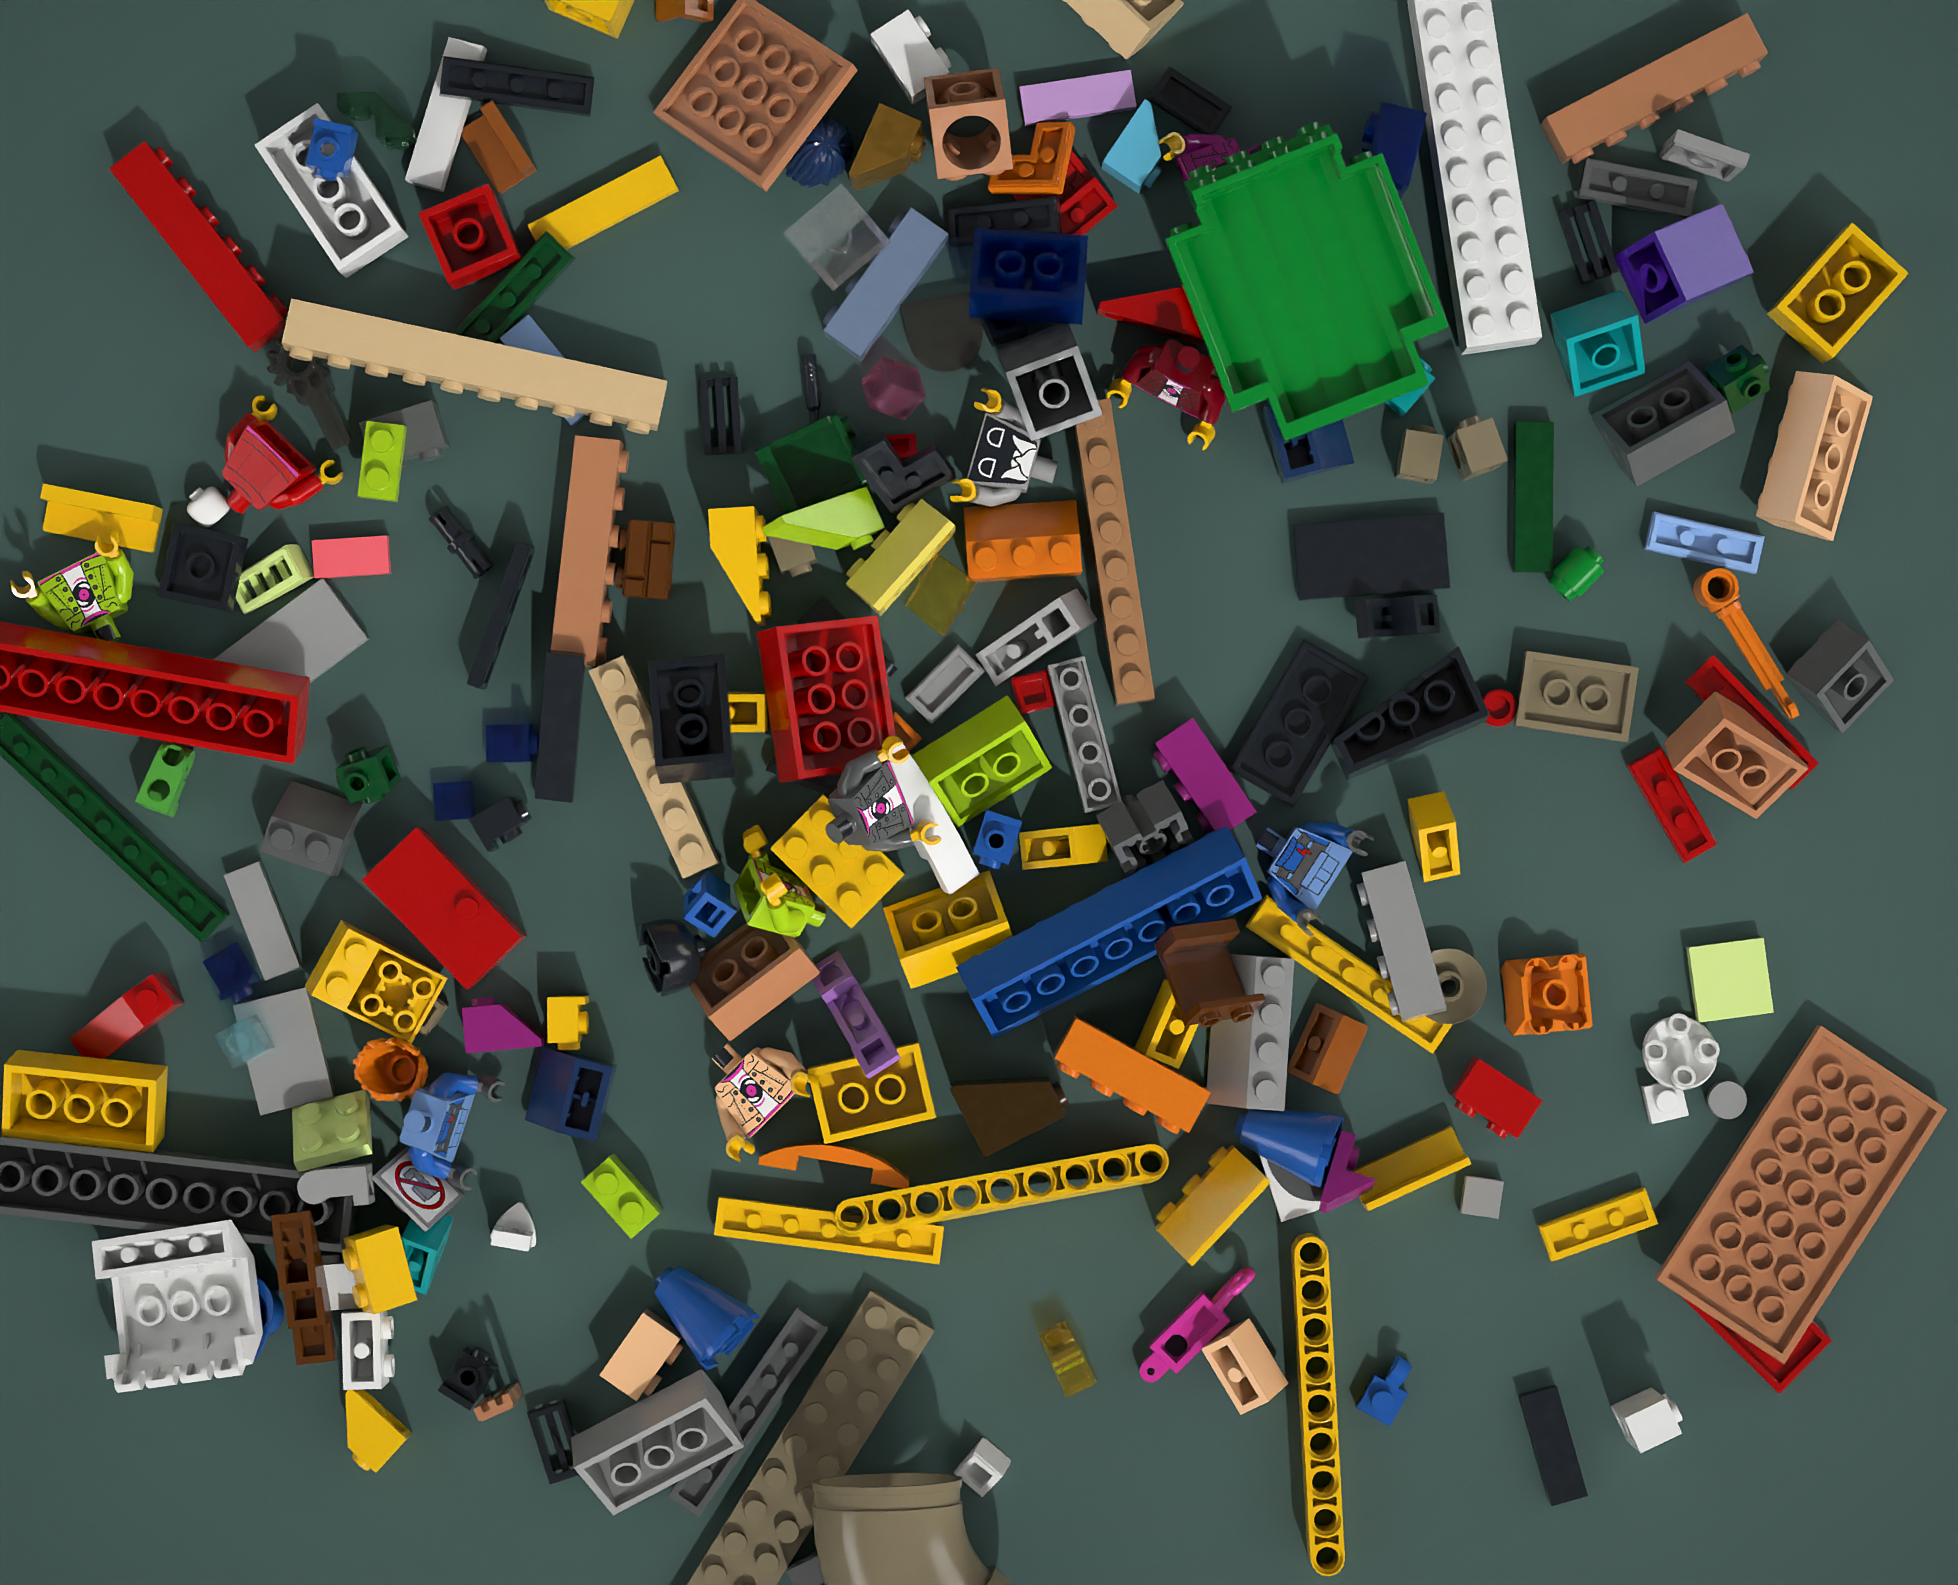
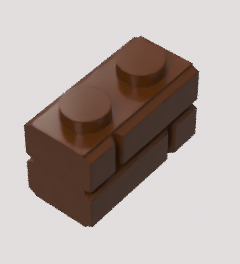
M628 520V529L621 528L619 549L620 551H626L625 566H618L616 588L623 589L622 595L624 597L670 601L676 537L675 524Z

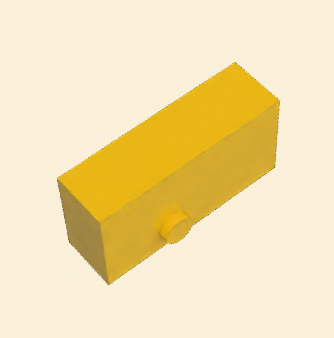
M17 1050L4 1064L2 1136L154 1152L165 1137L168 1066Z

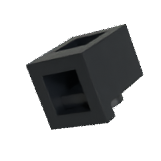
M507 796L468 820L487 852H494L499 849L496 841L501 840L503 844H506L523 834L520 827L527 824V821L531 820L532 816L521 799L515 802L513 797Z
M475 1346L472 1350L466 1347L438 1391L470 1411L476 1405L499 1366L492 1362L494 1357L482 1348ZM469 1370L474 1373L475 1381L473 1383L463 1380L462 1374L464 1371Z

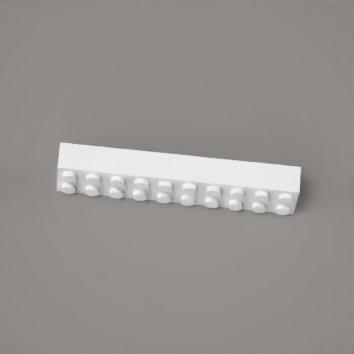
M1407 0L1460 353L1465 355L1534 345L1541 339L1542 332L1491 0Z

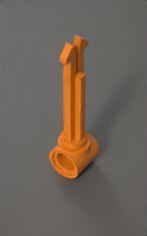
M1723 568L1702 573L1695 580L1693 586V593L1697 602L1708 608L1710 613L1715 612L1718 619L1723 621L1765 691L1768 689L1772 691L1780 704L1782 712L1789 719L1799 716L1797 706L1791 701L1780 683L1785 679L1741 609L1742 605L1737 599L1740 597L1738 592L1739 584L1735 575ZM1712 578L1720 580L1723 584L1724 592L1719 599L1712 597L1708 591V583Z

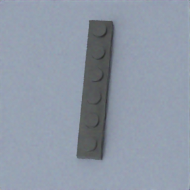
M796 1307L728 1407L743 1440L744 1447L676 1482L668 1497L697 1517H700L829 1327L800 1307Z

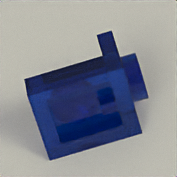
M532 724L486 725V762H533V754H538L539 732H533Z
M238 942L203 961L220 991L218 997L221 1002L232 999L234 1004L242 1001L255 993L252 986L261 981Z

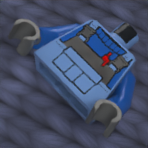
M1307 822L1301 828L1293 827L1286 839L1270 828H1266L1256 847L1273 857L1265 871L1269 875L1267 886L1277 907L1294 922L1298 923V926L1306 935H1314L1307 928L1309 921L1317 919L1322 925L1324 924V920L1315 911L1352 852L1360 856H1367L1369 854L1359 849V843L1365 838L1374 841L1373 836L1364 831H1354L1333 822Z
M443 1073L430 1086L417 1089L413 1095L409 1111L404 1118V1126L400 1135V1142L409 1146L408 1153L412 1165L417 1170L439 1179L445 1180L448 1178L449 1184L454 1187L471 1190V1187L463 1184V1177L466 1173L477 1175L476 1170L460 1164L451 1167L450 1162L454 1161L476 1091L491 1102H499L502 1100V1097L491 1091L496 1085L505 1086L506 1084L490 1074H486L478 1080L476 1076Z

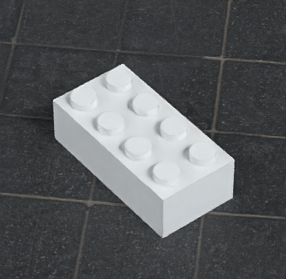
M316 103L256 143L255 147L337 270L345 278H348L409 236L355 155L353 156L349 178L337 176L336 181H328L313 176L314 171L306 165V160L314 130V118L331 121L327 113ZM326 144L323 155L329 156L333 154L335 146L333 144Z

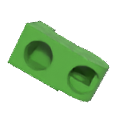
M164 741L154 757L135 802L142 807L174 818L179 806L178 800L186 783L185 779L194 762L195 751L173 742Z

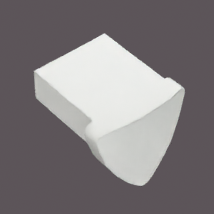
M523 1202L514 1204L497 1221L490 1235L492 1239L491 1245L522 1251H529L531 1247L536 1245L535 1225Z

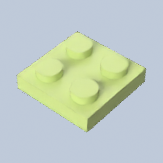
M366 1090L292 1107L293 1158L298 1172L373 1154L370 1099Z

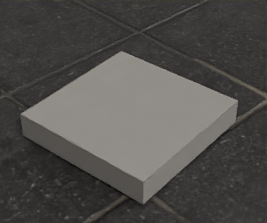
M1678 129L1663 144L1659 157L1662 160L1729 182L1746 167L1750 154Z

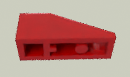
M1183 287L1100 302L1097 312L1099 316L1205 346Z
M163 972L151 974L73 1035L70 1041L82 1057L108 1059L185 1002Z

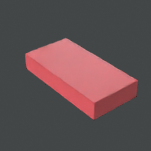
M387 535L312 540L315 579L391 574L389 536Z

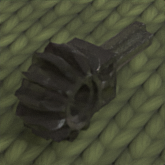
M276 339V344L281 348V351L279 353L273 350L268 352V356L277 360V363L267 367L269 373H279L274 380V384L281 387L287 383V393L295 395L298 403L301 405L310 406L333 450L349 444L351 436L329 396L330 393L336 390L328 377L331 376L332 371L322 366L323 363H327L328 359L313 356L312 361H308L307 368L304 371L294 373L292 369L294 358L289 356L290 351L284 349L282 339Z

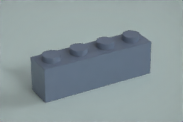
M912 207L906 215L900 212L888 229L892 233L884 246L878 243L866 260L870 266L862 276L857 273L851 279L844 291L848 294L845 301L840 307L834 304L822 322L827 325L823 330L825 336L861 362L949 240L947 232Z

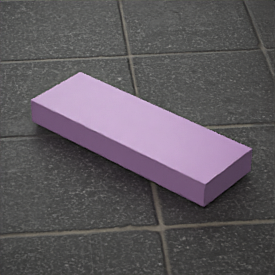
M1131 70L1019 87L1025 126L1036 125L1037 122H1057L1136 109Z

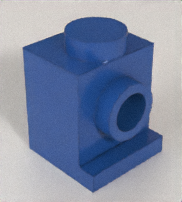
M314 118V130L306 165L314 171L313 176L320 179L336 181L337 176L349 178L359 134L352 126ZM333 144L335 146L333 154L329 156L323 155L325 145Z
M986 810L973 850V854L980 856L978 863L995 869H1000L1001 862L1009 865L1022 821ZM996 833L1000 834L1004 839L1002 847L997 849L989 844L990 836Z
M708 870L702 873L684 895L683 919L714 938L737 912V907L732 905L730 884Z

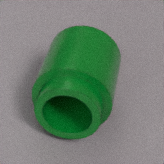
M1577 546L1552 571L1554 576L1548 582L1563 598L1571 602L1575 596L1580 598L1604 573L1600 566L1604 560L1591 547L1587 546L1583 550Z

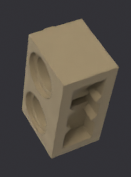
M1480 415L1459 422V425L1453 427L1455 432L1446 439L1461 481L1495 470L1508 461L1493 417L1483 421Z

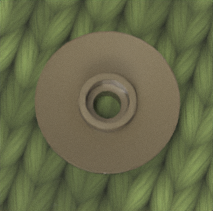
M1446 948L1431 952L1440 986L1445 981H1452L1456 985V990L1452 994H1445L1442 991L1447 1007L1446 1011L1426 1017L1442 1024H1456L1468 1020L1481 1008L1487 993V980L1481 965L1471 955L1458 949Z

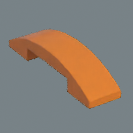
M805 1142L785 1145L762 1153L758 1165L796 1171L799 1156L873 1168L871 1184L905 1189L909 1188L910 1178L881 1157L865 1150L836 1143Z

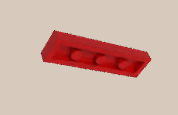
M1711 655L1684 681L1703 702L1714 692H1717L1742 707L1807 764L1808 770L1788 788L1789 790L1796 787L1819 764L1714 655Z

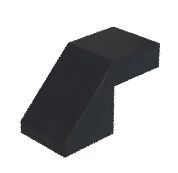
M1413 595L1392 599H1364L1355 601L1358 639L1440 633L1437 595Z

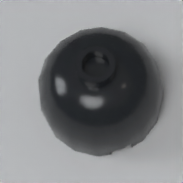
M660 919L640 924L638 928L639 947L647 945V958L644 957L642 960L654 990L657 993L662 992L661 996L664 997L689 987L696 980L700 971V957L705 956V947L700 935L693 936L688 926L672 919Z

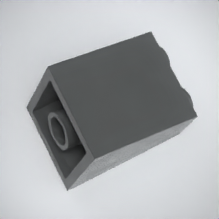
M1068 321L997 347L1031 441L1103 415Z

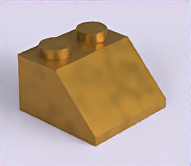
M879 103L850 169L851 187L861 190L907 172L912 162L918 164L926 147V142H924L926 135L922 133V121Z

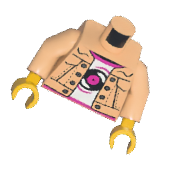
M727 1043L712 1058L727 1074L714 1088L717 1093L715 1101L721 1126L728 1141L726 1144L727 1155L741 1162L739 1151L742 1147L752 1155L755 1151V1146L745 1140L746 1135L751 1138L795 1094L810 1097L811 1095L806 1091L807 1082L818 1086L819 1078L808 1074L804 1066L792 1053L770 1047L763 1049L756 1047L742 1058Z

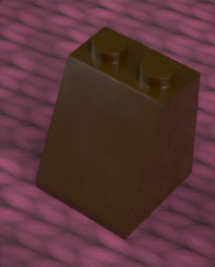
M1048 1077L961 1080L950 1084V1091L984 1158L1067 1116L1063 1107L1069 1105L1068 1099L1059 1081L1051 1084Z

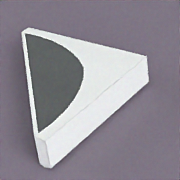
M1259 1155L1265 1176L1271 1181L1269 1188L1281 1222L1319 1210L1324 1187H1313Z

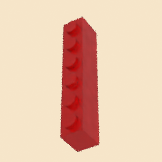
M146 141L142 142L111 166L109 170L247 347L257 352L284 331L287 320L284 315L289 310L276 294H273L271 297L268 296L261 287L266 281L252 264L246 268L238 257L243 251L229 234L223 238L215 226L220 222L206 205L200 208L192 197L197 192L183 175L177 179L169 167L174 163L160 146L154 149Z

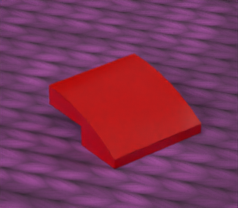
M1071 150L1062 194H1009L1014 201L1055 196L1060 198L1062 236L1045 238L1058 254L1064 252L1118 207L1098 179L1089 173L1073 150Z

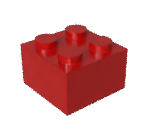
M488 183L418 213L446 280L454 290L510 267L522 258L495 192Z

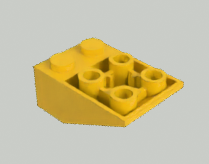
M754 506L708 509L710 547L755 622L759 626H766L765 617H772L771 596L768 594V591H763V579H769L768 556L766 557V553H761V542L767 541V536L764 535L761 529L766 526V519H764L763 515H759Z
M341 920L305 987L311 996L412 1044L448 978L379 938ZM416 988H419V989L422 990L423 992H422V993H421V992H420V993L417 992V991H416ZM403 1014L408 1015L410 1022H406L400 1016Z

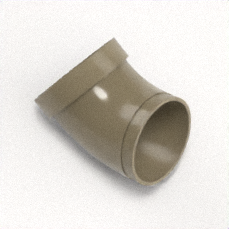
M871 1473L833 1476L812 1481V1491H814L812 1511L815 1547L825 1585L1015 1584L995 1565L986 1568L970 1544L963 1519V1503L960 1499L962 1477L939 1473Z

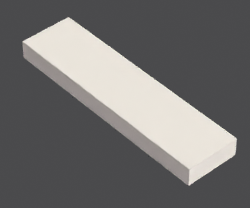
M448 37L443 56L484 62L487 49L481 45ZM443 57L405 180L410 184L444 192L472 101L439 96Z

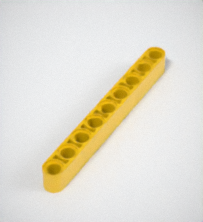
M1146 1144L850 1198L842 1201L837 1206L835 1224L843 1235L858 1237L1158 1181L1166 1172L1169 1165V1157L1161 1146ZM1147 1154L1156 1156L1160 1161V1169L1154 1173L1145 1171L1140 1164L1141 1157ZM1109 1161L1118 1162L1123 1168V1176L1119 1179L1108 1178L1104 1174L1103 1165ZM1072 1168H1079L1085 1173L1086 1182L1081 1186H1073L1067 1181L1066 1172ZM1034 1175L1045 1176L1049 1182V1189L1043 1193H1036L1029 1187L1028 1180ZM1004 1181L1011 1186L1012 1195L1008 1199L999 1200L992 1195V1185L996 1182ZM961 1188H967L974 1193L975 1201L970 1206L962 1207L955 1202L953 1198L954 1193ZM923 1195H930L936 1199L938 1207L934 1212L925 1214L917 1209V1200ZM883 1203H896L901 1211L899 1216L892 1221L883 1219L878 1212ZM848 1209H856L862 1213L863 1220L856 1227H847L841 1221L842 1214Z
M1304 1233L1296 1237L1292 1243L1291 1262L1307 1554L1312 1567L1317 1573L1323 1576H1332L1341 1571L1344 1566L1345 1550L1329 1253L1327 1246L1320 1237L1312 1233ZM1309 1242L1318 1244L1319 1254L1316 1259L1304 1261L1300 1258V1249L1304 1244ZM1311 1280L1320 1282L1321 1292L1319 1296L1313 1299L1303 1297L1302 1287L1306 1282ZM1313 1318L1322 1320L1323 1330L1318 1336L1310 1337L1305 1335L1304 1326L1307 1321ZM1316 1356L1324 1358L1326 1363L1321 1373L1314 1375L1306 1371V1364L1309 1359ZM1319 1394L1327 1397V1406L1321 1412H1312L1308 1409V1402L1314 1395ZM1317 1433H1326L1330 1438L1329 1444L1322 1450H1314L1310 1447V1440ZM1328 1471L1331 1473L1332 1478L1329 1485L1323 1488H1317L1312 1485V1479L1317 1472ZM1322 1509H1329L1334 1513L1332 1521L1325 1526L1317 1525L1314 1522L1316 1513ZM1325 1547H1331L1336 1551L1334 1559L1326 1564L1318 1562L1316 1560L1318 1551Z

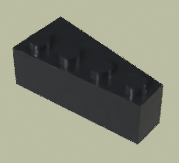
M1460 647L1455 648L1434 666H1431L1403 689H1400L1386 702L1372 710L1334 739L1332 748L1346 780L1486 722L1490 714Z

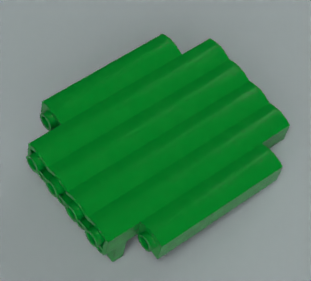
M1318 122L1299 128L1297 130L1298 136L1284 141L1282 136L1268 140L1261 144L1262 151L1248 156L1246 150L1235 153L1225 158L1227 165L1212 170L1211 165H1206L1189 173L1191 179L1186 180L1184 186L1198 219L1199 226L1193 228L1191 222L1171 229L1170 233L1172 236L1165 239L1166 246L1231 413L1267 400L1283 442L1429 385L1413 342L1449 327L1383 154L1380 153L1373 156L1371 151L1361 153L1350 158L1351 165L1346 167L1340 153L1343 147L1338 134H1333L1330 124L1320 127Z

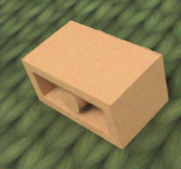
M646 1308L600 1376L635 1401L639 1399L642 1393L649 1397L662 1379V1377L656 1374L664 1362L671 1366L683 1349V1346L678 1343L682 1337L675 1327Z
M1250 1318L1222 1331L1201 1349L1240 1415L1269 1402L1288 1384Z

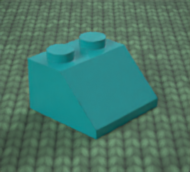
M1622 290L1550 314L1554 343L1574 397L1645 373L1638 314Z

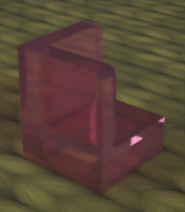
M884 356L861 380L868 407L900 420H905L926 398L919 371Z

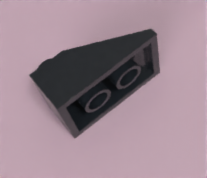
M725 654L648 661L655 768L659 783L668 784L736 777Z

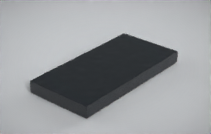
M1444 513L1293 525L1299 601L1450 588Z
M1303 639L1228 770L1289 806L1294 807L1369 676Z

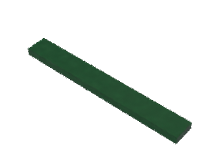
M7 712L0 717V756L201 943H204L230 915L19 718Z

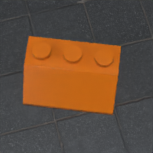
M1076 500L1007 504L993 507H964L969 583L1078 576L1082 574Z

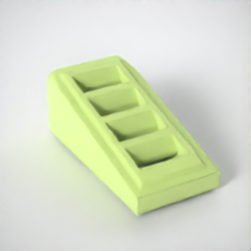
M298 544L284 545L241 572L236 600L244 614L250 613L314 578V572L301 547ZM273 566H276L283 579L282 582H279L272 569ZM260 573L263 574V576H264V578H265V580H266V582H267V584H268V586H269V588H270V589L267 590V591H266V589H265V587H264V585H263V583H262L260 577L258 576V574H260ZM247 580L251 582L257 594V597L254 599L244 583Z

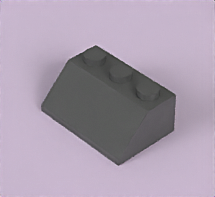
M1690 360L1591 415L1616 463L1636 487L1735 433L1727 400Z

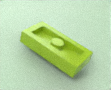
M366 421L357 495L359 498L398 502L407 429L405 425Z

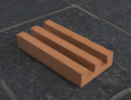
M519 1382L511 1384L507 1390L505 1388L498 1390L493 1397L491 1394L485 1396L473 1409L478 1421H485L513 1408L524 1394Z

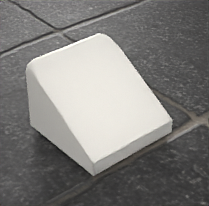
M982 1438L956 1468L954 1474L962 1477L963 1482L983 1497L1004 1475L1011 1460L987 1439Z

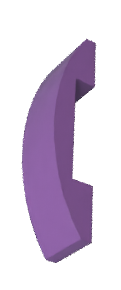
M836 951L815 964L820 974L813 978L812 981L850 1044V1049L868 1079L901 1059L883 1023L840 952Z

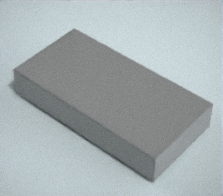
M957 645L905 699L933 724L985 670Z

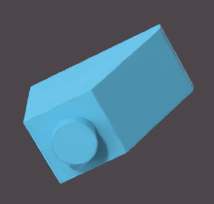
M1144 99L1103 160L1101 168L1138 194L1144 185L1151 188L1162 172V169L1158 167L1161 151L1152 105L1146 99Z

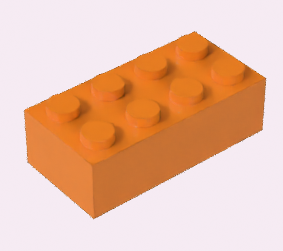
M1076 1015L1073 1016L1053 1053L1054 1059L1058 1060L1056 1066L1059 1070L1076 1079L1080 1073L1091 1079L1089 1084L1093 1089L1108 1097H1111L1113 1092H1116L1125 1097L1123 1103L1126 1107L1142 1116L1145 1115L1147 1110L1157 1115L1155 1120L1158 1122L1157 1124L1175 1134H1178L1180 1129L1188 1133L1190 1132L1211 1094L1203 1085L1156 1059L1144 1055L1134 1047Z

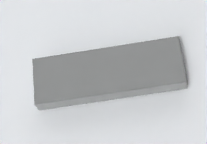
M258 861L223 875L264 980L272 979L302 967L262 862Z

